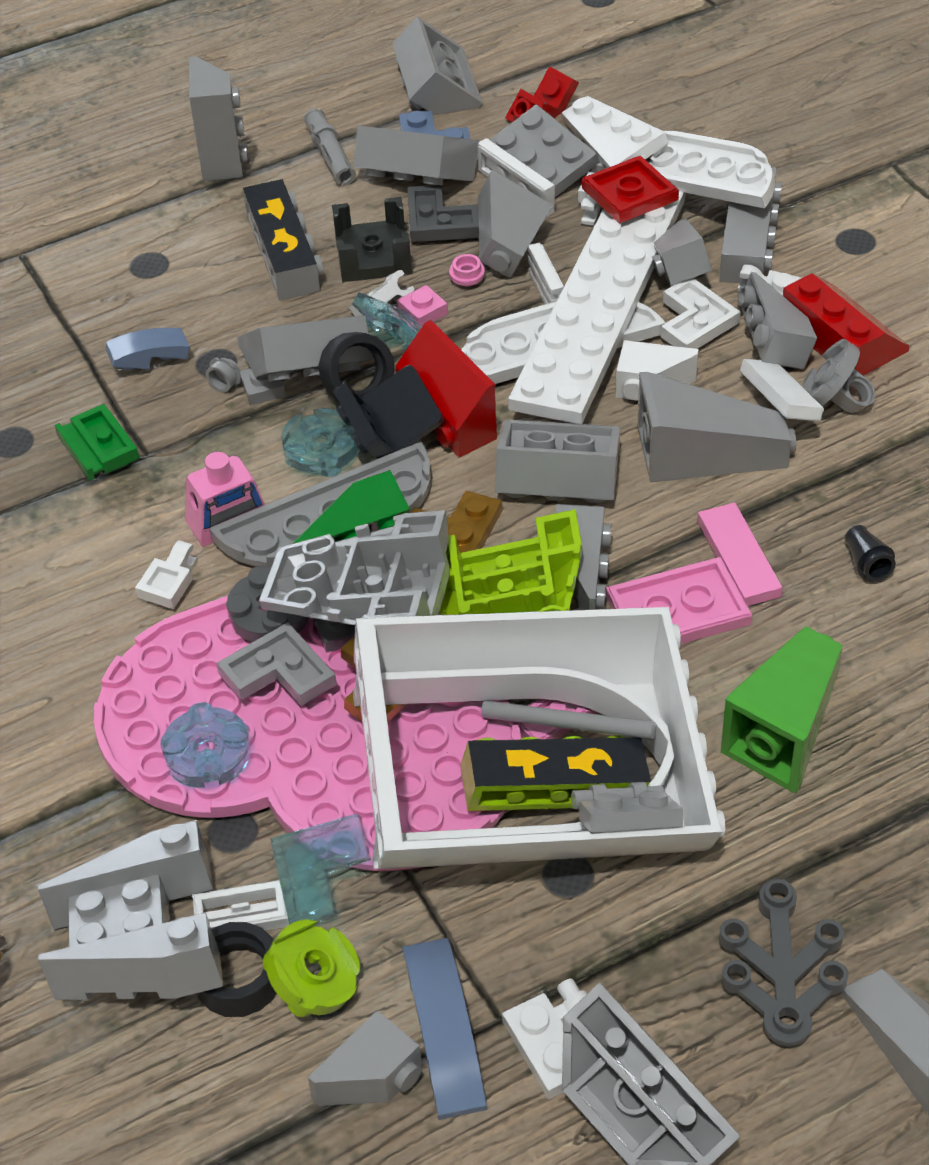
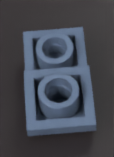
M153 328L131 332L107 341L105 346L112 366L128 371L136 368L149 369L151 357H157L161 360L187 359L190 348L181 328Z

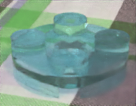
M314 409V415L302 418V413L291 418L282 430L281 438L285 462L287 465L304 472L320 473L324 477H334L357 454L358 447L351 437L355 430L352 425L348 426L342 420L337 410ZM322 438L327 439V441L323 443H314L315 441H320Z
M206 702L192 705L188 712L176 718L168 726L160 742L162 754L170 775L178 782L194 788H205L204 782L218 780L219 785L233 780L244 770L250 759V737L248 728L243 720L229 710L212 707L211 704ZM204 742H213L216 747L213 750L205 748L202 752L198 751V746Z

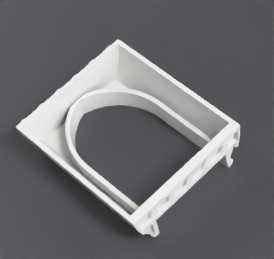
M669 607L356 618L354 664L356 665L357 674L355 689H353L354 706L361 707L376 832L372 856L373 868L396 869L706 851L719 838H723L725 835V817L722 810L716 809L714 800L716 780L713 771H707L705 763L707 754L706 738L704 733H698L696 725L698 717L697 700L694 695H689L687 687L689 667L686 659H681L680 629L677 624L672 623ZM548 699L580 705L605 716L655 722L656 732L654 739L642 738L643 744L649 749L660 765L659 771L648 786L662 785L665 793L683 808V827L591 833L582 822L558 825L402 833L385 705Z

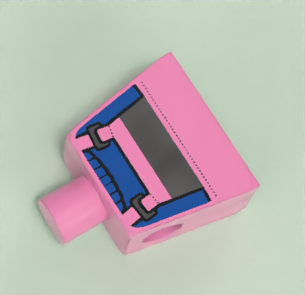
M213 452L205 458V468L189 474L186 478L185 521L202 547L214 543L211 539L210 527L265 505L253 477L237 456L228 457L223 452Z

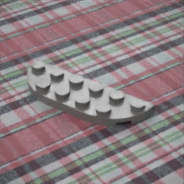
M420 441L210 527L211 539L224 553L240 562L271 568L278 549L294 544V541L353 482L391 470L410 508L409 513H411L414 507L419 508L424 502L430 487L431 477L428 453Z

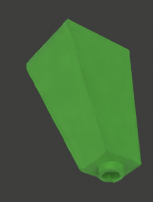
M807 626L801 629L725 699L720 752L796 794L801 788L839 672L843 645L834 641L830 636L820 634Z

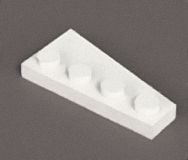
M589 96L576 100L571 107L562 112L565 124L580 140H584L586 145L597 153L599 162L604 167L609 168L637 156H642L646 159L668 144L664 131Z

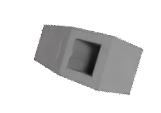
M750 272L746 285H742L739 290L738 305L742 309L745 323L749 327L753 343L757 347L762 362L804 369L817 340L809 318L757 273Z
M556 504L555 513L576 509L583 551L573 598L580 610L605 609L606 585L599 584L600 578L608 577L609 554H603L602 549L603 547L610 548L612 524L604 523V507Z

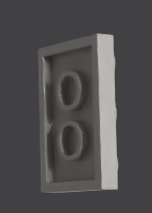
M537 104L490 139L497 146L555 185V197L600 163L595 151Z

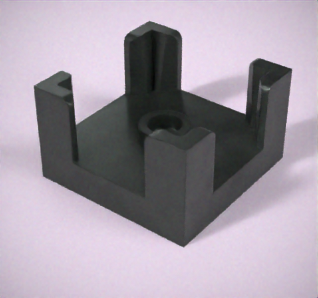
M401 197L386 198L384 200L386 221L351 225L350 206L348 203L332 205L342 283L384 278L399 270H402L404 275L412 274L410 240L408 231L405 232L404 210Z

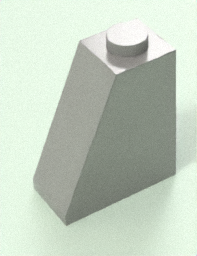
M493 169L478 195L479 258L482 263L511 278L527 251L528 245L531 244L553 205Z

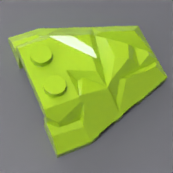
M576 509L535 517L538 537L463 553L460 551L455 534L449 535L446 550L449 563V579L439 614L463 615L569 611L583 551Z

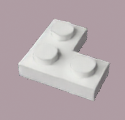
M694 278L677 283L663 291V303L679 314V316L661 326V338L672 346L698 349L740 323L739 310Z

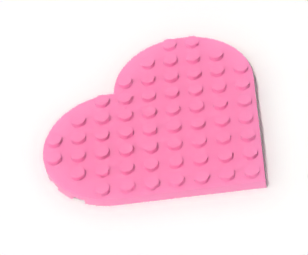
M228 596L180 612L154 624L134 638L136 644L122 657L116 656L101 680L102 689L98 701L94 704L95 734L102 757L109 770L136 797L168 812L203 818L237 816L270 807L276 820L294 840L324 859L340 865L372 871L413 869L373 868L372 856L376 832L363 724L344 709V699L355 689L357 673L353 666L341 658V649L326 653L311 617L298 634L335 673L337 685L302 706L278 679L241 700L218 674L217 662L252 643L240 637L233 629L226 606ZM486 700L493 702L509 703L508 700ZM484 701L407 704L388 722L401 832L493 828L506 810L467 811L460 764L468 741L481 738L520 740L521 734L518 722L483 718L481 710Z

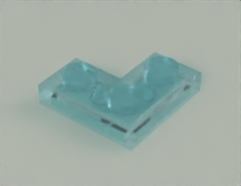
M359 292L352 303L362 315L366 316L368 327L379 331L382 327L393 337L402 339L406 342L405 350L422 328V325L406 310Z
M358 813L270 838L289 924L299 920L309 919L319 923L337 918L338 915L328 873L372 861L362 818Z

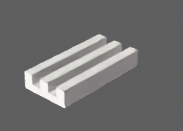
M540 243L528 245V252L531 255L528 256V262L531 266L528 267L529 275L544 304L555 302L558 300L564 286L543 245Z
M283 880L192 894L194 915L205 913L204 909L231 905V908L206 912L211 929L228 922H248L262 927L265 931L285 928L290 924ZM275 897H276V900H274V901H268V902H262V903H256V904H250V905H249V903H248V902H251V901H257V900H263V899H269V898H275Z

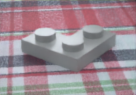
M288 622L216 663L218 674L241 700L278 679L302 706L337 685L335 673Z

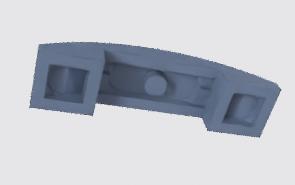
M444 938L403 946L405 965L415 1002L438 1119L442 1120L487 1110L472 1030L449 939Z

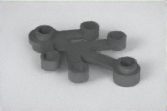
M773 879L761 887L758 900L760 913L770 920L772 956L748 937V927L739 919H728L722 923L719 941L724 949L736 952L775 985V998L751 981V969L748 964L741 960H731L724 965L721 981L727 991L739 994L764 1016V1031L776 1045L790 1048L801 1044L809 1037L812 1029L811 1014L832 994H839L846 988L848 980L847 968L838 961H827L819 969L818 982L797 1000L795 995V983L828 952L831 953L840 949L843 942L844 929L835 920L826 919L820 921L816 926L814 938L792 958L789 918L794 914L797 894L787 881ZM771 894H780L785 897L782 899L774 898ZM734 931L738 932L742 937L732 939L726 934ZM825 932H830L834 934L837 938L833 940L825 939L821 934ZM731 973H740L741 975H743L744 979L740 981L732 980L728 975H730ZM836 974L841 980L832 982L825 975ZM788 1017L795 1020L796 1023L788 1025L783 1023L780 1018Z

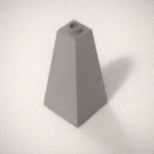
M639 372L637 428L650 482L789 467L790 452L796 450V436L794 429L787 427L785 417L780 412L654 373Z

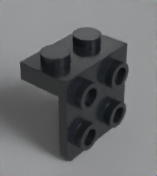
M411 365L405 366L363 397L355 392L346 382L333 390L340 403L336 407L338 414L348 426L352 425L355 433L351 435L354 443L363 454L370 452L377 459L413 445L444 422V415L418 371Z

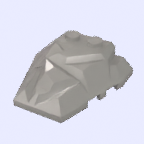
M446 510L404 513L393 516L394 526L370 532L368 524L355 527L357 536L337 542L334 541L330 534L280 547L259 599L261 608L356 625V618L439 615L449 579V563L446 556L448 547V517Z

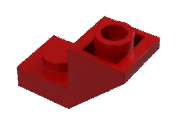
M549 66L534 95L520 88L505 118L514 122L536 104L551 117L556 118L565 111L579 82Z

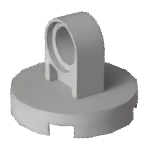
M846 339L833 344L821 356L826 361L820 366L818 371L812 368L801 385L821 406L831 400L843 410L854 414L871 405L875 399V391L871 382L854 369L860 356V350ZM850 386L859 391L862 399L861 402L852 398L849 391Z

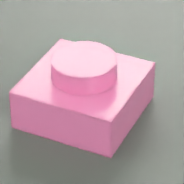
M427 285L397 299L398 311L418 329L422 328L425 322L430 320L434 322L448 314L447 303Z

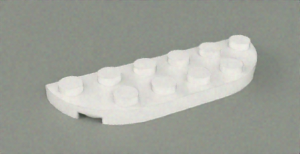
M664 131L668 144L645 159L679 191L765 208L770 202L775 189L773 171L766 155L757 148L740 142L684 132ZM598 163L592 168V172L596 173L608 167Z
M557 301L503 316L483 324L467 336V343L462 348V351L495 384L518 378ZM638 302L617 348L623 346L624 340L639 342L660 336L661 326L665 324V321L654 310Z

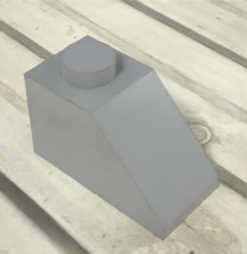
M686 218L678 221L654 242L657 255L652 256L654 268L658 277L664 276L671 286L712 271L703 238Z
M377 1010L308 1076L312 1100L319 1106L389 1102L399 1091L406 1092L418 1080L422 1070L420 1045Z

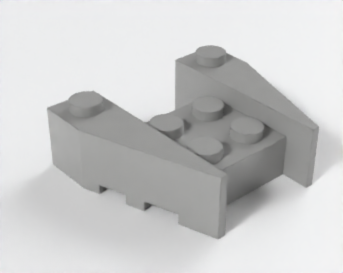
M197 820L173 824L166 828L151 831L38 885L39 894L53 929L69 926V947L38 955V961L55 1000H88L90 993H116L118 999H135L137 992H157L160 999H176L223 987L220 952L206 912L179 918L174 921H170L168 901L213 890L210 859Z

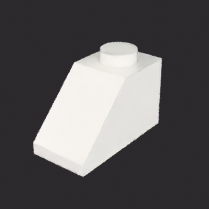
M624 340L616 370V398L638 401L639 372L654 373L686 384L696 382L699 349Z

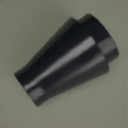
M856 525L846 532L845 541L849 545L860 576L868 578L870 581H881L894 571L896 562L893 549L871 534L865 526Z

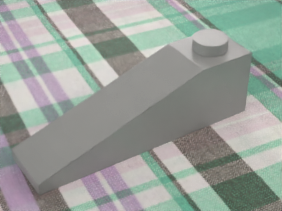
M880 969L846 986L841 994L929 1116V1004L886 971Z

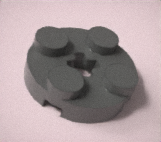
M267 566L252 568L248 576L241 579L231 589L226 602L228 617L232 622L233 629L240 637L250 642L256 641L287 622L299 633L310 619V617L262 610L259 599L271 570Z

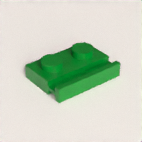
M104 403L71 417V422L62 426L60 423L54 425L58 438L89 481L95 479L94 474L103 471L106 474L140 459L136 445Z

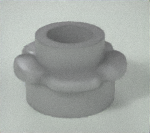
M214 358L210 361V367L206 370V378L215 390L227 392L232 387L236 388L237 384L241 382L239 367L233 360Z

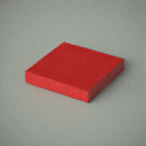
M642 156L634 157L582 178V189L619 224L679 200V189Z

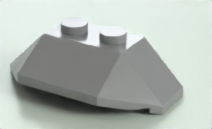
M600 982L563 1016L562 1091L628 1165H711L740 1137L737 1131Z

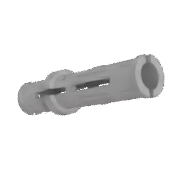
M317 108L310 109L304 116V122L311 132V141L316 148L320 149L336 183L339 185L341 183L342 186L349 185L355 180L356 172L350 165L345 152L338 142L337 131L327 122L325 114L321 109L319 112Z

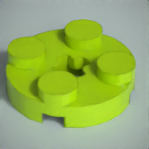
M309 919L299 920L286 926L273 940L269 950L263 957V967L267 972L273 989L287 1003L289 1010L298 1017H308L310 1014L326 1015L340 1009L355 993L357 988L355 986L356 976L360 973L358 955L346 936L333 927L327 931L322 927L314 926L318 921ZM305 958L310 964L318 963L321 966V970L317 975L312 974L307 969Z

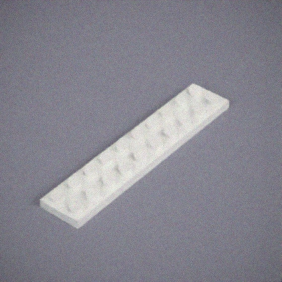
M679 191L678 201L620 224L604 209L602 210L508 398V409L510 411L575 424L583 423L654 269L652 256L657 255L654 242L674 226L685 202V192Z

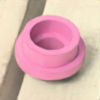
M462 254L453 260L449 268V276L454 283L468 287L482 281L485 276V268L477 256Z

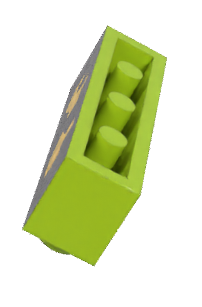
M620 735L606 738L569 736L563 739L525 737L520 740L481 738L467 742L460 764L467 811L573 808L571 801L572 791L589 790L590 785L605 784L607 789L626 788L633 782H645L648 786L651 782L642 738L623 737Z

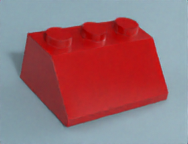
M811 273L783 287V296L809 318L817 336L813 349L821 356L833 344L846 339L860 350V356L854 369L864 376L909 352L910 346L837 286Z
M432 320L425 322L395 365V370L397 373L405 366L411 365L418 371L444 415V422L433 431L436 433L441 445L449 447L460 458L497 439L495 383Z

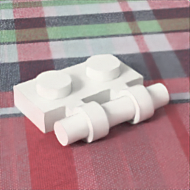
M573 979L564 980L558 985L557 990L564 1002L554 1008L545 993H542L502 1013V1023L548 1100L564 1093L562 1091L563 1016L587 994L586 991L579 990Z

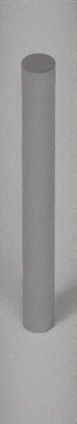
M486 700L483 702L481 710L483 718L651 740L654 739L656 732V723L651 721Z

